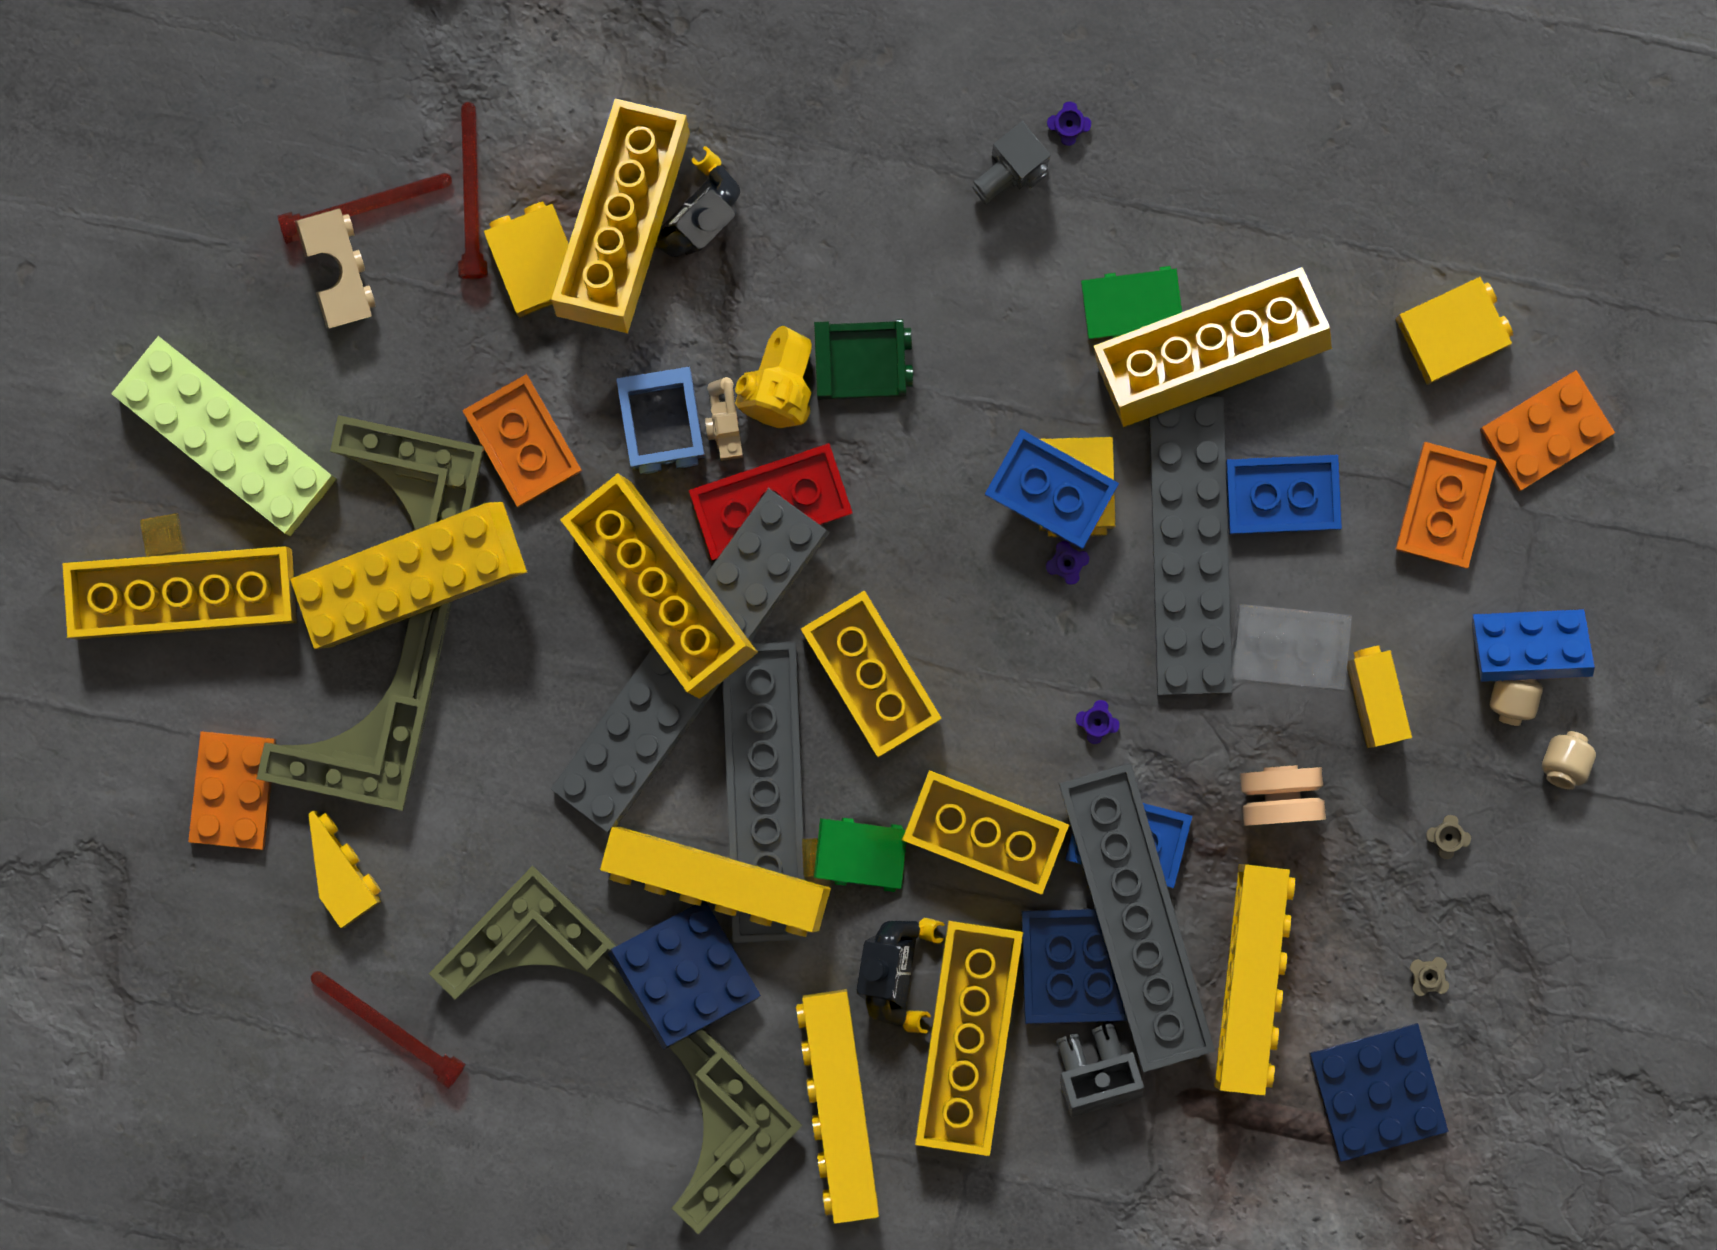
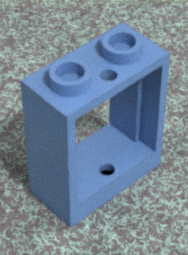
M690 367L617 378L627 449L632 470L639 469L640 474H650L662 471L661 465L676 463V468L699 465L698 459L705 458ZM684 387L693 447L639 456L629 396Z

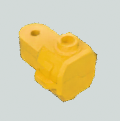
M786 326L778 327L767 342L759 370L746 372L737 381L735 404L738 409L745 415L776 428L804 424L810 414L808 403L812 393L803 380L811 353V340Z

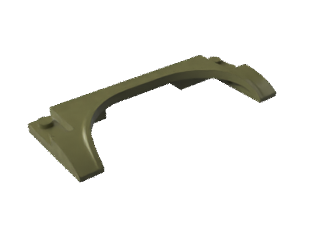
M338 415L330 452L350 458L384 479L403 502L414 528L417 530L473 508L478 487L477 480L485 448L483 446ZM452 602L410 617L401 659L391 686L374 710L362 721L340 735L316 743L303 745L264 743L256 779L404 811L411 776L414 775Z
M534 866L528 869L429 973L456 1000L479 981L509 968L525 965H552L582 973L605 986L651 1029L608 955V952L618 945ZM705 1029L669 1047L689 1072L699 1095L703 1114V1143L696 1170L684 1193L671 1208L697 1234L717 1216L803 1125Z

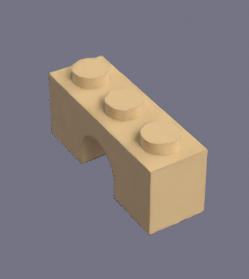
M335 209L296 220L295 224L305 257L325 253L332 256L339 265L340 274L335 285L329 289L316 292L326 328H333L371 317L370 308L376 307L370 286L363 287L359 273L364 272L365 267L360 251H353L349 237L355 234L349 214L342 215L341 209Z

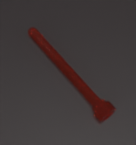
M465 102L461 106L465 253L461 255L462 260L458 262V277L462 279H481L488 277V261L484 260V254L480 253L476 107L472 102Z
M442 173L301 216L300 213L293 215L291 211L277 217L284 240L288 244L300 240L295 224L296 220L335 209H341L342 215L349 214L350 217L447 188L452 184V177L448 173Z
M315 971L312 973L310 979L315 986L433 1068V1074L438 1076L437 1081L449 1089L458 1079L466 1066L464 1062L455 1056L450 1058L444 1055L442 1057L323 972Z

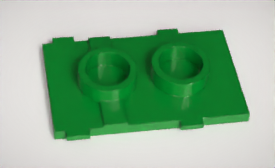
M1171 266L1159 267L1160 271L1116 276V273L1104 274V278L1081 280L1088 339L1116 338L1182 313L1177 268L1171 269Z
M820 818L814 878L833 880L835 885L846 886L847 882L884 887V891L889 892L901 889L906 842L902 839L906 830L903 829L902 825L891 824L890 828L854 823L853 819L842 818V821Z

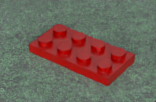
M828 443L690 489L689 493L712 561L718 559L768 488L819 525L852 515L853 512L830 444Z

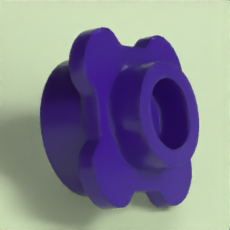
M1069 101L1063 104V108L1057 115H1052L1048 118L1047 126L1050 130L1057 132L1061 137L1063 145L1072 146L1082 132L1090 130L1091 120L1083 116L1077 109L1076 103ZM1066 121H1072L1073 125L1071 127H1067Z
M1061 541L1056 545V554L1053 559L1046 563V570L1050 575L1057 574L1064 578L1065 582L1069 585L1076 584L1080 579L1079 573L1082 567L1089 563V555L1085 551L1078 552L1071 548L1069 542ZM1066 559L1071 561L1070 566L1064 565Z
M1103 700L1096 701L1091 709L1086 712L1080 711L1076 715L1077 725L1084 728L1087 733V740L1091 744L1100 743L1103 736L1109 732H1117L1120 727L1119 720L1112 717L1108 711V703ZM1097 718L1101 720L1099 726L1094 724V720Z

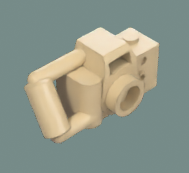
M728 377L713 381L707 387L712 412L711 418H705L708 440L715 439L717 442L721 461L743 458L733 392L734 384ZM719 395H725V402H720Z

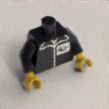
M706 146L703 147L706 151L705 158L699 162L693 157L692 163L706 176H709V179L661 227L655 246L672 257L701 251L737 214L735 203L740 196V187L727 170L721 166V159Z
M923 918L919 923L917 921H887L881 925L875 936L865 940L856 990L857 995L865 1000L870 1017L899 1027L903 1025L907 1032L928 1033V1030L920 1027L921 1017L931 1018L930 1013L913 1010L906 1012L905 1008L916 939L919 937L933 943H941L943 938L934 936V930L939 925L945 926L943 922L930 918Z

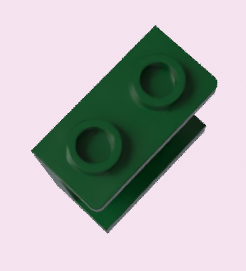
M896 319L894 322L829 324V321L814 322L817 400L906 396V387H913V366L905 365V350H912L911 328H904L903 319Z

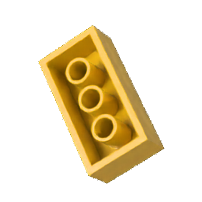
M865 590L801 628V632L877 758L942 719Z
M929 770L902 840L1042 895L1069 824Z

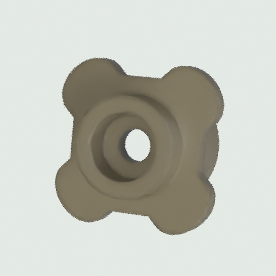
M1454 815L1445 816L1443 823L1436 828H1429L1426 833L1427 840L1436 845L1439 849V856L1443 859L1453 858L1455 851L1461 847H1467L1471 842L1470 834L1464 832L1462 827L1458 825V818ZM1448 833L1452 835V839L1450 841H1447L1445 839V836Z
M1435 957L1432 961L1426 962L1416 959L1410 964V971L1413 973L1414 980L1412 990L1416 995L1424 996L1427 992L1435 991L1439 994L1447 992L1449 983L1445 980L1444 973L1447 963L1443 958ZM1428 973L1433 975L1432 980L1426 979Z

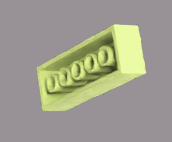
M159 336L111 393L289 536L294 533L337 480V478Z

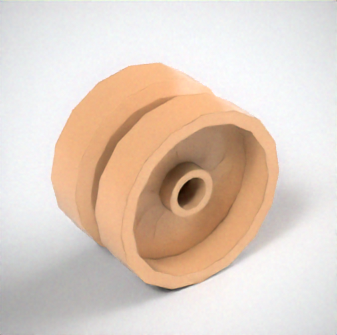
M1298 765L1263 768L1261 772L1240 773L1242 793L1245 795L1265 794V802L1247 803L1242 807L1244 826L1326 820L1324 800L1320 798L1301 799L1300 795L1301 791L1319 790L1323 786L1322 767L1298 769Z

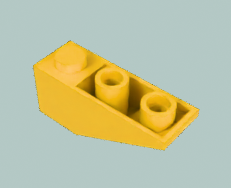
M312 811L308 815L319 898L339 927L345 928L381 902L377 896L381 889L369 873L363 876L355 864L360 860L348 843L342 846L334 834L339 830L327 813L320 815L318 811Z

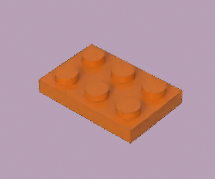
M1577 370L1480 428L1518 492L1615 433Z
M527 374L462 410L518 508L582 472L581 467Z
M1423 442L1395 550L1468 569L1496 461Z
M200 731L188 842L264 850L272 782L256 778L264 743L276 744V739Z

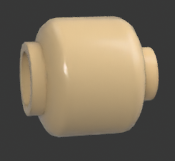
M1536 679L1495 681L1490 707L1495 713L1500 715L1499 721L1509 725L1520 726L1522 720L1526 721L1535 718L1543 687Z
M1569 731L1566 735L1553 737L1550 740L1542 762V769L1547 775L1546 779L1551 784L1563 789H1574L1575 786L1586 783L1596 758V752L1588 744V738L1581 733Z

